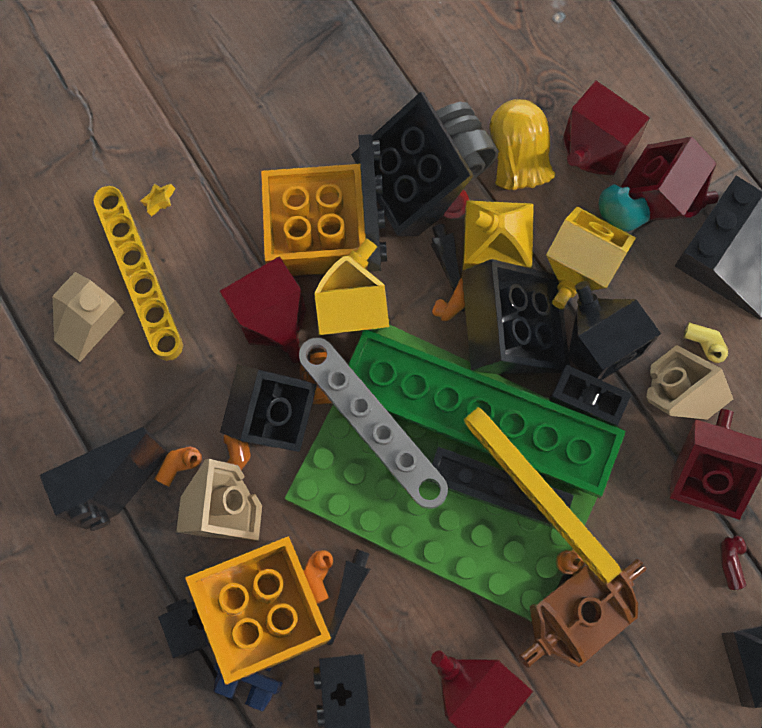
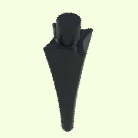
M438 224L432 227L435 238H432L433 243L430 245L454 292L460 280L454 232L447 234L445 224Z
M356 550L352 562L349 560L345 561L337 604L328 631L331 639L326 643L327 645L333 644L351 603L371 570L365 567L370 554L362 550Z

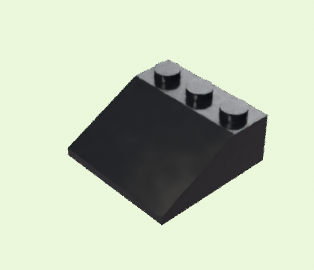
M424 92L418 93L372 135V141L379 140L380 161H374L375 175H382L383 195H376L377 201L381 208H384V213L397 236H419L445 214L474 175ZM358 148L351 154L356 164H360Z
M736 175L675 264V267L759 320L762 319V191Z
M494 259L462 271L469 358L472 371L493 374L561 373L566 365L570 366L564 309H559L552 304L558 293L557 286L559 285L555 274Z
M141 427L39 476L55 516L86 530L90 528V531H95L110 524V518L118 515L166 458L168 451L145 427Z

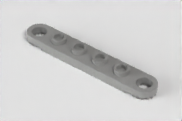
M322 338L307 340L300 348L299 359L303 368L416 504L426 509H433L442 505L448 493V486L442 475L333 346ZM311 349H324L327 353L326 360L319 365L311 364L307 360L308 352ZM430 480L436 482L440 488V494L436 499L426 500L420 495L419 487L423 482Z

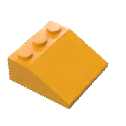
M360 164L261 171L265 264L280 256L292 276L326 274L335 262L343 256H348L352 251L356 252L366 240Z
M289 536L185 578L225 685L326 644L331 639Z

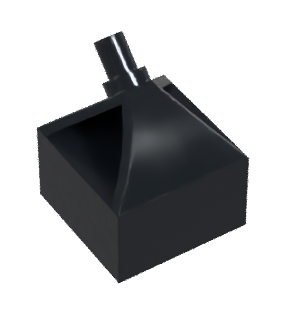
M581 281L575 285L579 299L577 300L578 306L569 345V357L578 370L603 381L644 355L661 335V332L637 299L597 298V295L591 292L587 281Z
M237 364L220 433L244 442L300 452L317 384Z
M762 625L721 633L741 706L748 708L762 707Z

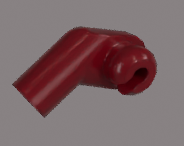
M736 535L732 538L727 536L720 544L722 569L728 589L740 590L745 588L747 584L738 555L744 554L747 547L741 536Z

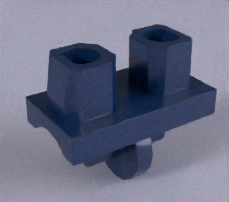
M217 662L214 667L218 674L213 692L233 698L240 680L249 683L252 687L245 704L259 711H265L273 695L279 694L283 684L257 672L225 685ZM269 667L264 670L270 672L272 667Z

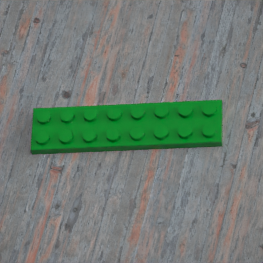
M363 330L350 360L349 367L390 415L490 454L464 422L465 417L476 408H480L491 418L540 475L597 498L603 496L626 431L372 331Z

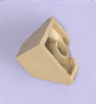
M74 272L53 295L54 341L81 362L125 312L115 299L95 283Z
M678 345L651 364L650 375L652 382L651 387L647 390L646 398L649 403L670 416L708 420L733 400L723 370Z
M205 459L180 498L176 532L213 538L259 540L262 504L256 494L249 492L242 480L245 476L238 465Z

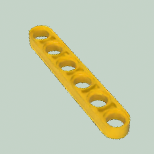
M102 187L94 195V205L149 345L155 355L161 360H174L182 352V339L126 200L116 187ZM108 196L118 197V204L112 209L102 208V201ZM119 223H126L130 227L129 232L123 237H115L113 235V228ZM133 250L140 252L141 257L138 263L135 265H126L124 263L126 253ZM149 279L152 281V287L147 293L139 294L135 292V285L139 280ZM159 307L163 309L164 315L160 321L156 323L147 321L146 315L151 308ZM165 336L175 338V346L169 352L158 350V342Z
M476 408L464 418L466 426L592 572L605 584L610 583L621 573V569L612 556L491 418L480 408Z

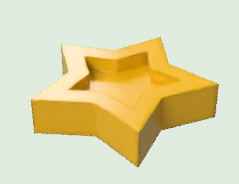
M154 184L151 192L140 200L147 207V212L151 217L161 208L165 209L171 206L170 197L175 191V187L172 184L163 187Z

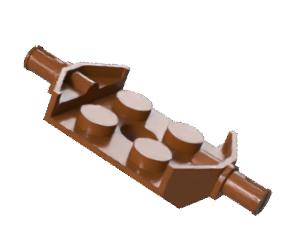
M635 559L634 562L624 570H621V573L608 584L602 582L585 565L538 604H532L530 612L536 640L528 649L519 654L520 660H524L522 663L527 668H530L543 655H550L572 667H580L638 618V601L632 586H634L633 581L643 572H646V567L641 566L643 563L639 559ZM587 601L591 602L596 609V616L590 623L586 622L581 615L582 606Z

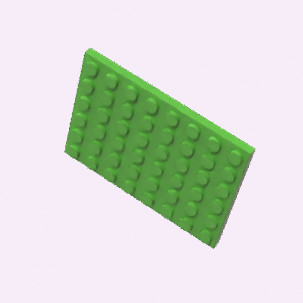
M390 324L389 327L371 330L374 333L471 370L469 361ZM474 371L549 401V398L497 374ZM334 404L285 496L286 501L532 622L530 606L538 604L558 587L563 576L556 566L558 554L561 551L572 550V547L559 532L552 527L449 490L442 505L433 509L422 508L416 504L407 491L399 484ZM392 416L431 464L438 447L504 470L490 454ZM540 475L550 487L574 495L570 510L585 526L597 497ZM423 482L419 487V493L426 500H434L439 496L440 488Z

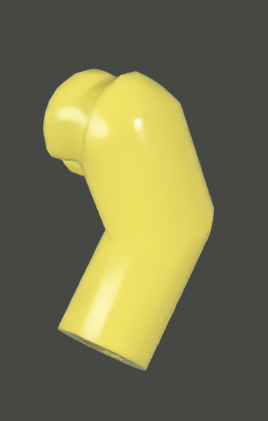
M688 322L683 338L699 342L710 361L714 363L723 362L728 356V348L720 332Z

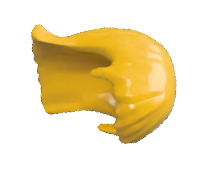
M523 99L510 100L501 105L492 115L489 124L491 139L499 151L497 156L496 185L506 190H517L518 188L523 189L525 187L534 188L535 186H541L544 183L550 182L551 179L555 178V172L549 160L550 131L544 112L533 102Z

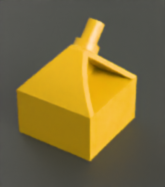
M466 201L462 271L490 259L532 268L534 204Z
M577 206L564 220L546 254L559 281L557 286L558 293L552 304L559 309H564L570 297L576 296L575 285L581 281H587L591 291L607 288L636 237Z
M366 238L356 252L352 251L348 256L341 257L321 279L314 293L319 335L389 327L385 285L365 269L369 264L367 259L377 248L369 239Z

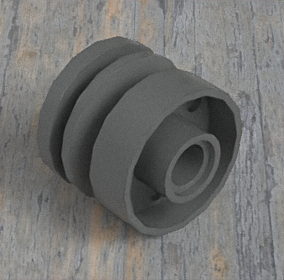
M467 102L449 104L437 110L436 113L474 175L471 179L473 180L493 164L499 151L485 130H480L481 122Z

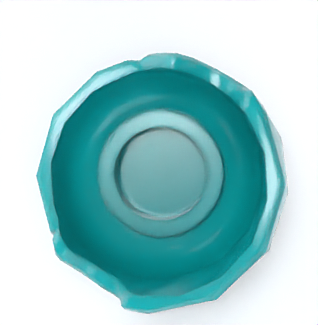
M613 184L604 189L599 197L598 207L603 220L625 232H630L647 222L650 218V209L644 198L631 199L629 197V187L621 188Z

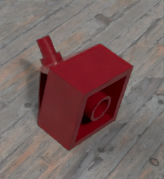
M595 80L571 109L562 138L568 164L594 174L615 175L637 148L650 117Z
M693 137L648 144L620 187L630 188L629 197L631 199L644 198L650 209L649 220L691 218L697 215L706 205L716 204L719 200V195L716 191H708L717 163Z
M279 256L220 290V293L249 345L280 347L283 352H287L292 363L300 362L298 334L306 314V307L300 287Z
M720 409L716 425L697 419L694 420L671 471L670 498L740 520L762 478V439L730 429L734 412L728 409Z
M440 650L435 651L431 656V662L438 668V674L441 679L445 717L457 728H504L533 693L532 689L499 660L455 659L454 657H447Z

